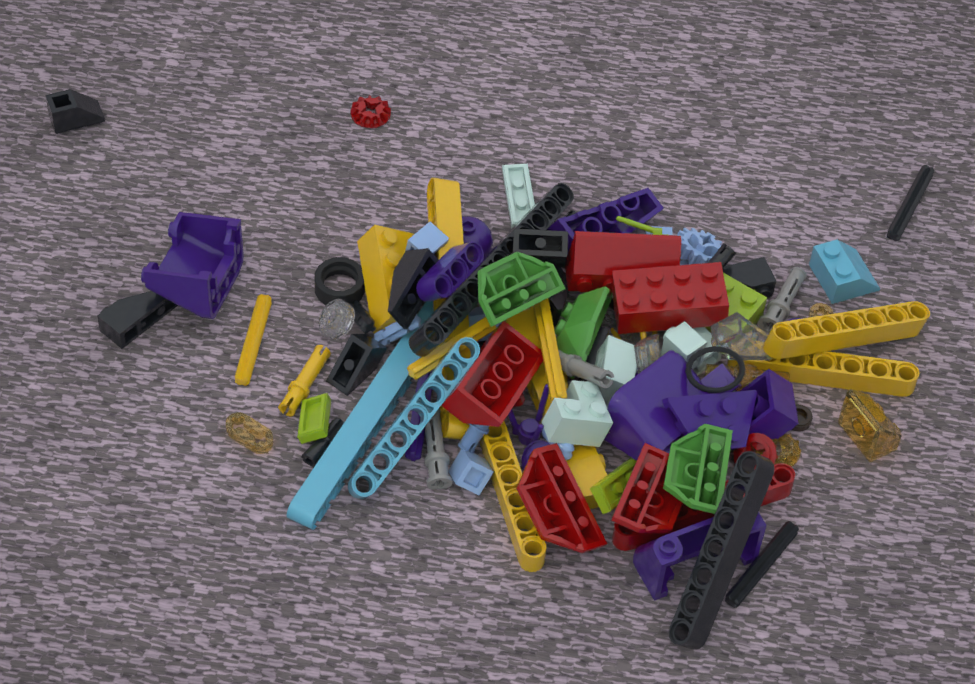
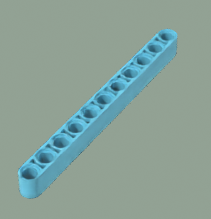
M433 301L426 302L417 314L422 320L421 325L434 312ZM417 329L404 335L292 499L286 516L288 519L312 530L317 527L315 523L321 521L331 506L329 502L331 499L335 500L345 484L343 481L345 478L348 479L358 465L359 462L356 461L359 457L362 458L372 444L370 440L372 437L376 438L385 424L384 419L386 416L389 417L399 403L397 401L398 398L403 397L412 382L410 380L412 377L409 376L407 367L421 358L413 353L409 346V338Z

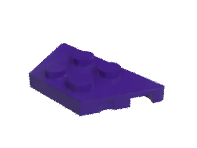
M748 390L668 397L662 399V404L665 408L670 407L678 420L675 422V425L684 436L698 430V427L703 424L733 430L730 450L746 447L757 391Z

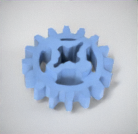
M684 228L683 231L680 230L677 236H681L682 240L680 258L688 260L687 264L689 265L707 263L722 244V241H716L715 236L707 232L705 234L703 230L697 232L695 228H691V230Z

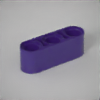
M468 242L450 248L418 281L416 289L419 298L422 301L431 302L449 297L482 263L484 252L479 243Z

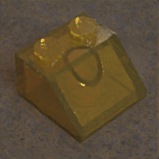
M853 389L846 392L838 423L866 459L871 463L897 450L902 434L898 426L892 423L885 415L881 405L876 403L869 394Z

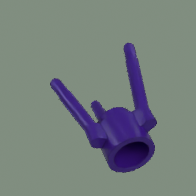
M548 384L544 387L535 419H525L519 425L512 409L508 414L512 425V434L518 435L519 441L525 446L540 440L544 428L541 420L549 395Z

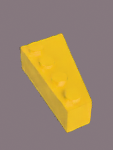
M379 225L372 226L357 241L369 314L375 321L374 326L376 329L373 332L374 334L396 322L388 313L393 272L405 253L408 239L414 235L413 233Z

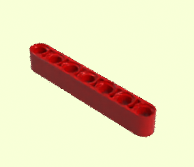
M784 463L774 465V475L761 506L785 499L790 495L795 480V471L791 466ZM682 503L678 513L682 517L677 516L671 533L712 518L715 514L688 508ZM615 523L612 542L617 549L629 551L670 533H637Z

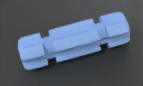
M416 314L408 329H403L396 321L385 327V329L376 332L374 339L386 346L390 342H394L410 333V331L419 328L422 320Z

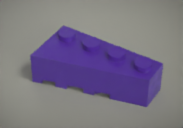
M645 188L622 196L617 200L605 202L597 207L585 209L574 215L557 219L547 230L568 231V256L575 231L631 234L638 228L617 221V216L645 224L664 208L651 190Z

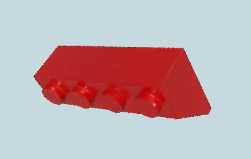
M575 231L565 265L568 291L589 292L602 287H607L611 290L612 271L680 265L681 236Z
M503 321L487 338L480 348L478 358L441 406L462 423L500 427L542 364V350L507 322Z

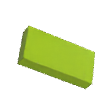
M328 393L302 400L297 435L301 444L327 437L331 398Z

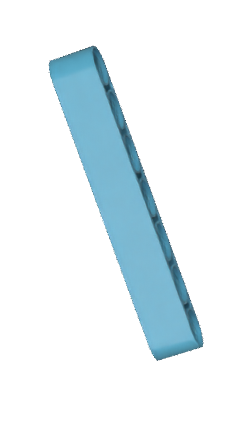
M470 337L462 338L446 353L350 478L348 491L352 497L364 499L371 496L377 490L478 358L480 347L476 340ZM460 345H465L470 349V358H463L460 355ZM443 367H449L453 370L454 379L452 381L446 380L443 377ZM426 389H432L436 392L437 401L435 403H431L425 398ZM409 411H415L420 415L419 425H413L409 422ZM392 433H398L402 436V447L393 446L390 441ZM376 455H380L386 460L384 470H379L374 466L373 459ZM358 478H364L368 481L369 489L366 493L357 490L356 480Z

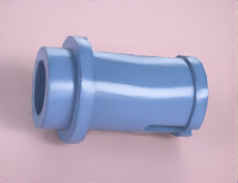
M469 424L470 426L461 441H459L458 446L462 450L474 453L483 435L488 434L489 426Z

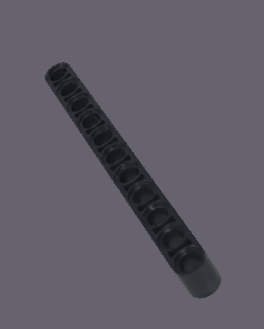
M558 183L541 197L491 250L473 273L410 336L409 346L413 353L420 357L427 356L455 330L479 303L478 270L513 254L514 229L547 230L573 201L574 194L569 186L564 183Z

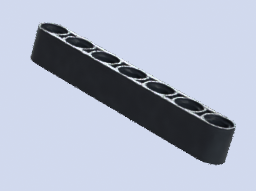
M746 451L736 461L669 627V638L676 645L697 650L703 647L708 639L774 475L773 462L762 455Z

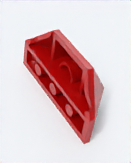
M555 443L534 449L530 454L516 489L541 540L580 553L605 547L608 543L558 444Z
M647 443L644 444L613 514L612 522L637 533H671L682 503L663 489L669 453Z

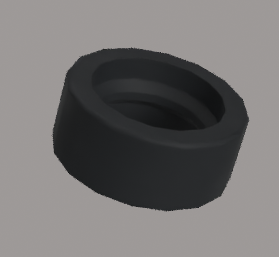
M334 257L325 260L315 271V294L318 300L325 306L334 309H346L349 302L361 301L365 293L362 267L356 261L346 257ZM333 275H346L354 279L356 284L348 290L335 291L326 287L324 281Z

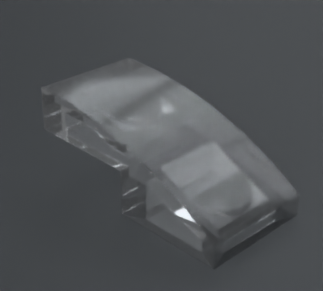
M659 334L650 335L635 344L634 351L638 374L662 356Z

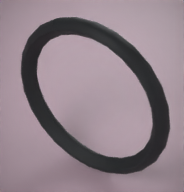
M712 346L694 353L686 364L685 372L690 384L695 388L707 393H722L733 389L742 381L745 375V365L740 355L735 351L721 346ZM709 352L726 353L737 361L739 374L729 385L718 388L706 387L699 384L692 376L691 368L694 361L701 355Z

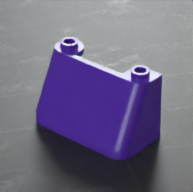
M179 212L174 222H170L168 228V235L172 238V246L160 266H158L157 262H149L147 266L143 267L141 281L145 283V287L148 290L201 318L214 319L238 277L243 264L244 252L241 219Z
M670 350L614 393L607 408L613 424L604 440L636 461L645 443L669 453L671 444L684 435L680 433L675 425V422L678 420L670 407L665 408L663 406L662 399L710 393L703 392L690 384L685 372L687 362L680 354ZM691 368L692 376L694 377V379L699 384L703 385L700 381L701 379Z
M759 512L740 557L744 566L752 563L760 552L767 525ZM714 517L659 537L636 548L633 564L654 601L668 595L667 583L673 580L675 575L670 566L699 555Z

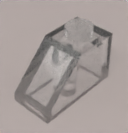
M738 312L711 325L712 346L729 348L740 355L742 360L772 359L763 349V344L768 334ZM718 352L726 358H728L729 360H735L732 356L726 353Z

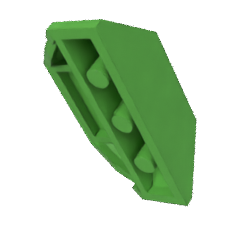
M515 252L478 270L479 304L491 327L565 289L554 264L542 262L535 257L520 252Z
M602 287L580 294L573 304L568 302L560 314L564 319H560L554 328L558 350L568 355L576 354L586 362L612 299V292L609 288Z
M703 424L698 427V430L672 443L669 450L663 489L688 508L715 514L725 489L733 430Z

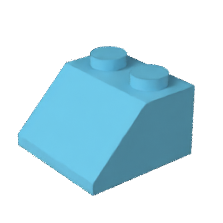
M838 239L813 247L809 266L832 304L880 290V287L855 248Z

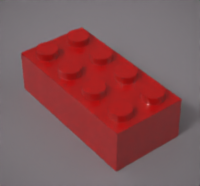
M721 262L612 271L611 292L618 334L663 331L673 326L677 327L684 321L692 328L727 325L729 301Z

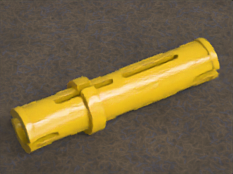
M316 345L296 380L291 381L289 384L288 393L278 406L281 413L284 414L289 406L286 416H294L301 401L308 397L311 385L331 356V352L327 347L321 354L320 351L323 345Z

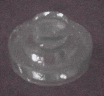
M335 299L323 308L318 322L322 335L332 340H338L350 331L355 318L354 309L351 304L341 299Z

